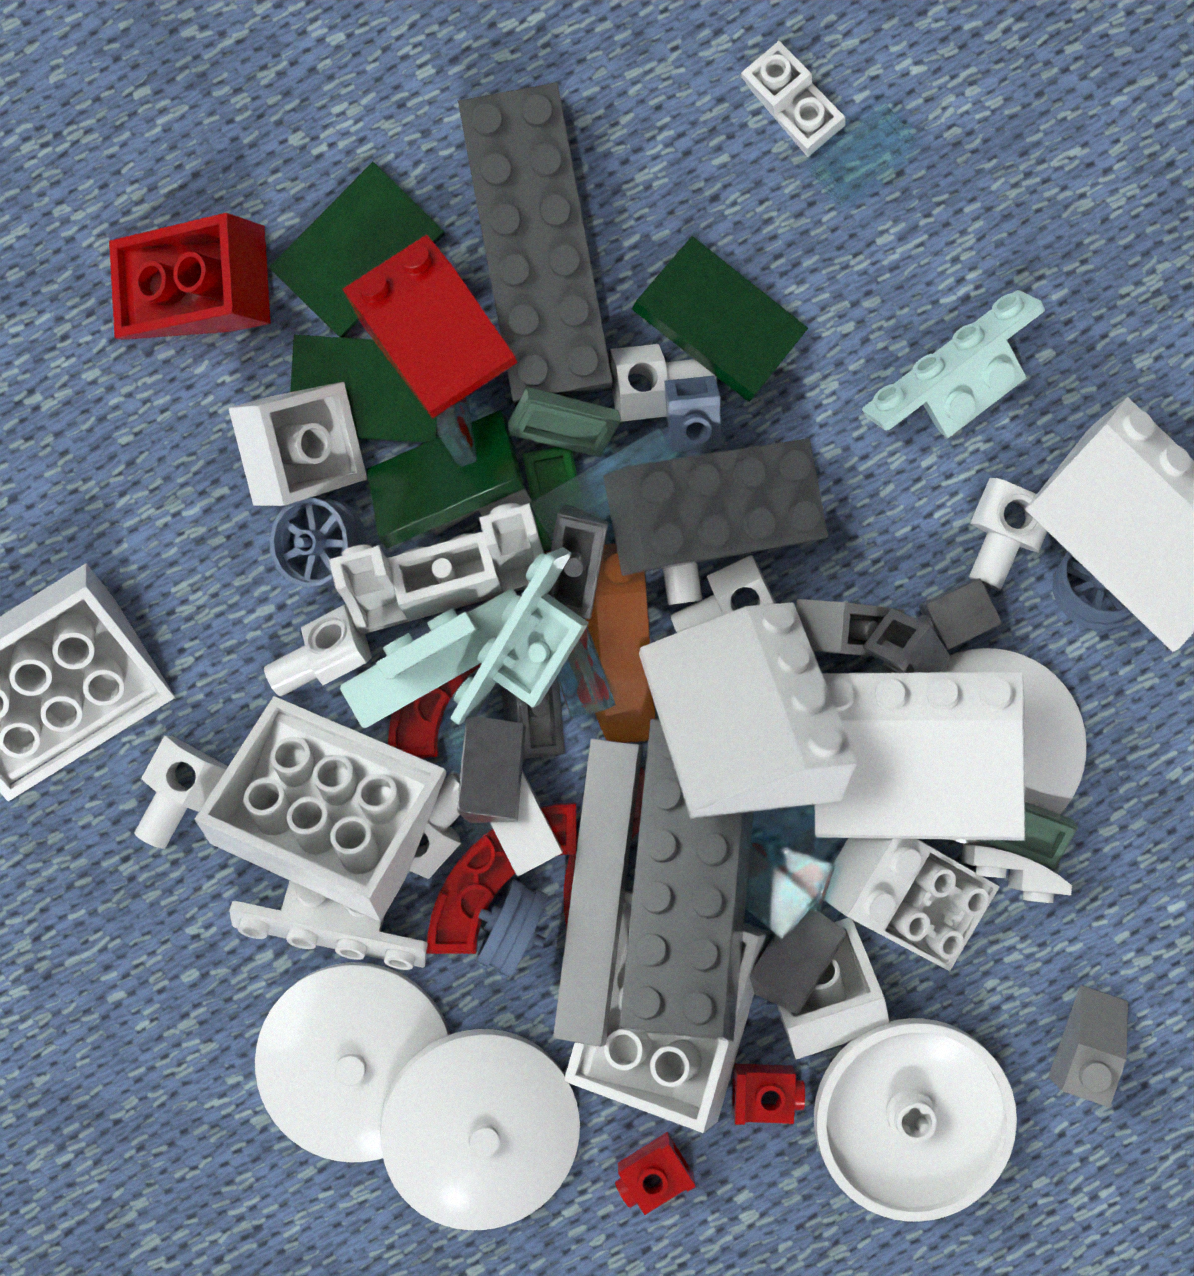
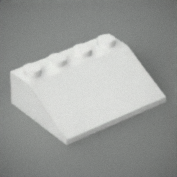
M1127 397L1087 430L1025 510L1174 652L1194 633V460L1159 428L1146 412L1142 411Z
M87 563L0 616V793L7 801L20 795L175 698V695L116 600Z
M794 603L745 606L640 647L639 656L691 818L842 800L857 762Z
M1023 672L822 673L857 764L841 801L815 804L816 837L1025 840V693Z
M273 696L194 820L210 844L381 922L406 879L445 779L446 770Z
M625 890L606 1045L598 1047L575 1042L564 1082L704 1133L718 1122L754 996L750 974L768 947L772 932L744 923L734 1041L638 1032L619 1028L633 892Z

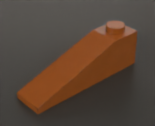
M616 543L605 544L592 616L590 619L583 618L589 622L584 630L585 639L580 651L577 652L573 649L570 657L581 682H583L586 673L599 680L606 689V699L598 701L595 698V702L591 704L607 741L623 743L648 741L650 721L655 719V706L639 656L640 647L650 644L645 572L622 576ZM579 657L586 659L587 667L585 669L579 666Z

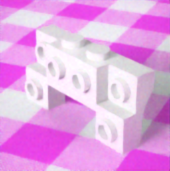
M516 503L500 505L492 509L490 515L479 518L482 532L458 535L449 541L428 547L412 548L393 557L386 558L380 546L357 545L344 550L342 556L329 559L336 590L345 601L356 629L362 635L445 612L452 608L456 609L492 599L509 589H513L516 592L526 589L530 582L525 578L526 573L533 561L541 553H544L530 505L520 506Z

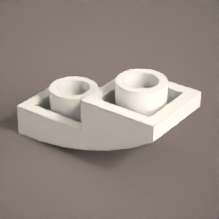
M780 41L775 43L741 72V76L750 90L807 157L845 126V116L812 83V74Z
M522 770L518 822H490L517 877L563 853V849L540 808V802Z
M963 844L961 863L976 866V875L1006 878L1007 869H1010L1008 888L1024 891L1023 900L1054 903V894L1071 895L1072 885L1035 861L995 848Z

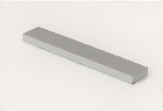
M600 739L590 740L554 1039L598 1047L606 1045L643 745Z

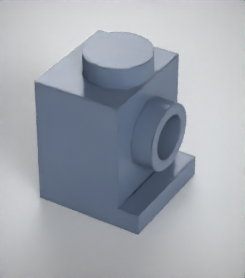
M715 376L665 380L667 425L671 452H681L683 457L709 454L713 448H722L721 404Z

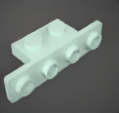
M1020 290L1002 296L993 304L992 309L981 318L956 331L952 340L935 353L919 359L909 373L894 384L880 389L875 394L873 400L862 408V411L869 420L887 431L923 405L940 433L949 438L1027 378L1007 340L1045 311L1042 302Z
M564 547L547 554L541 553L529 567L525 578L530 582L522 596H515L507 605L501 616V620L505 622L503 629L498 637L493 636L484 645L477 658V661L482 665L474 678L469 677L466 679L454 696V701L458 706L450 719L456 724L460 725L466 721L467 717H473L479 712L496 682L532 708L542 702L589 624L588 621L548 594L572 554Z
M509 589L472 611L464 612L459 616L454 608L427 622L431 631L413 641L410 633L383 647L387 655L385 658L377 661L375 666L340 686L341 692L363 728L371 726L480 664L477 661L478 655L488 640L493 636L498 637L503 629L505 622L501 620V616L510 601L517 596L516 591Z

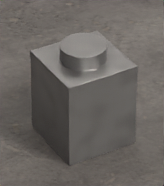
M981 578L969 580L918 605L923 616L917 619L931 625L946 650L1002 624Z

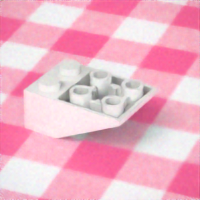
M848 838L819 887L818 896L848 918L950 971L998 891L999 886L982 876L976 875V872L919 839Z

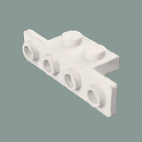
M289 881L281 911L238 901H232L229 910L232 926L238 928L241 934L251 938L264 939L267 935L286 938L289 944L302 949H314L316 945L333 948L337 954L349 959L359 960L363 959L364 956L384 959V963L388 966L401 970H410L413 966L425 967L427 942L383 933L381 929L384 917L379 922L292 881Z

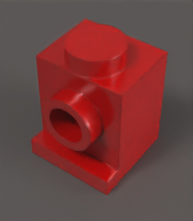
M734 1063L732 1115L735 1125H745V1122L794 1124L795 1110L804 1111L805 1083L804 1080H796L793 1066ZM767 1091H775L779 1094V1099L775 1104H763L761 1102L763 1094Z
M668 1132L618 1162V1174L621 1178L615 1181L616 1188L629 1208L638 1204L644 1215L685 1190L689 1192L696 1187L693 1171ZM655 1174L662 1179V1182L649 1188L643 1183V1180L646 1176Z

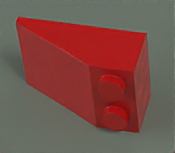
M226 212L109 241L114 337L116 339L126 340L223 333L271 324L264 225Z
M427 234L343 288L362 326L432 419L518 363L515 355L452 264Z

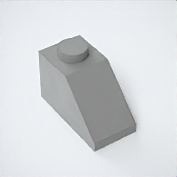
M797 599L796 604L797 613L812 651L873 656L867 653L863 646L891 609L888 607L805 599ZM893 608V609L898 610V611H900V612H902V613H905V610H904V609H896V608Z
M1080 984L1048 1076L1061 1091L1110 1108L1127 1060L1128 1001Z

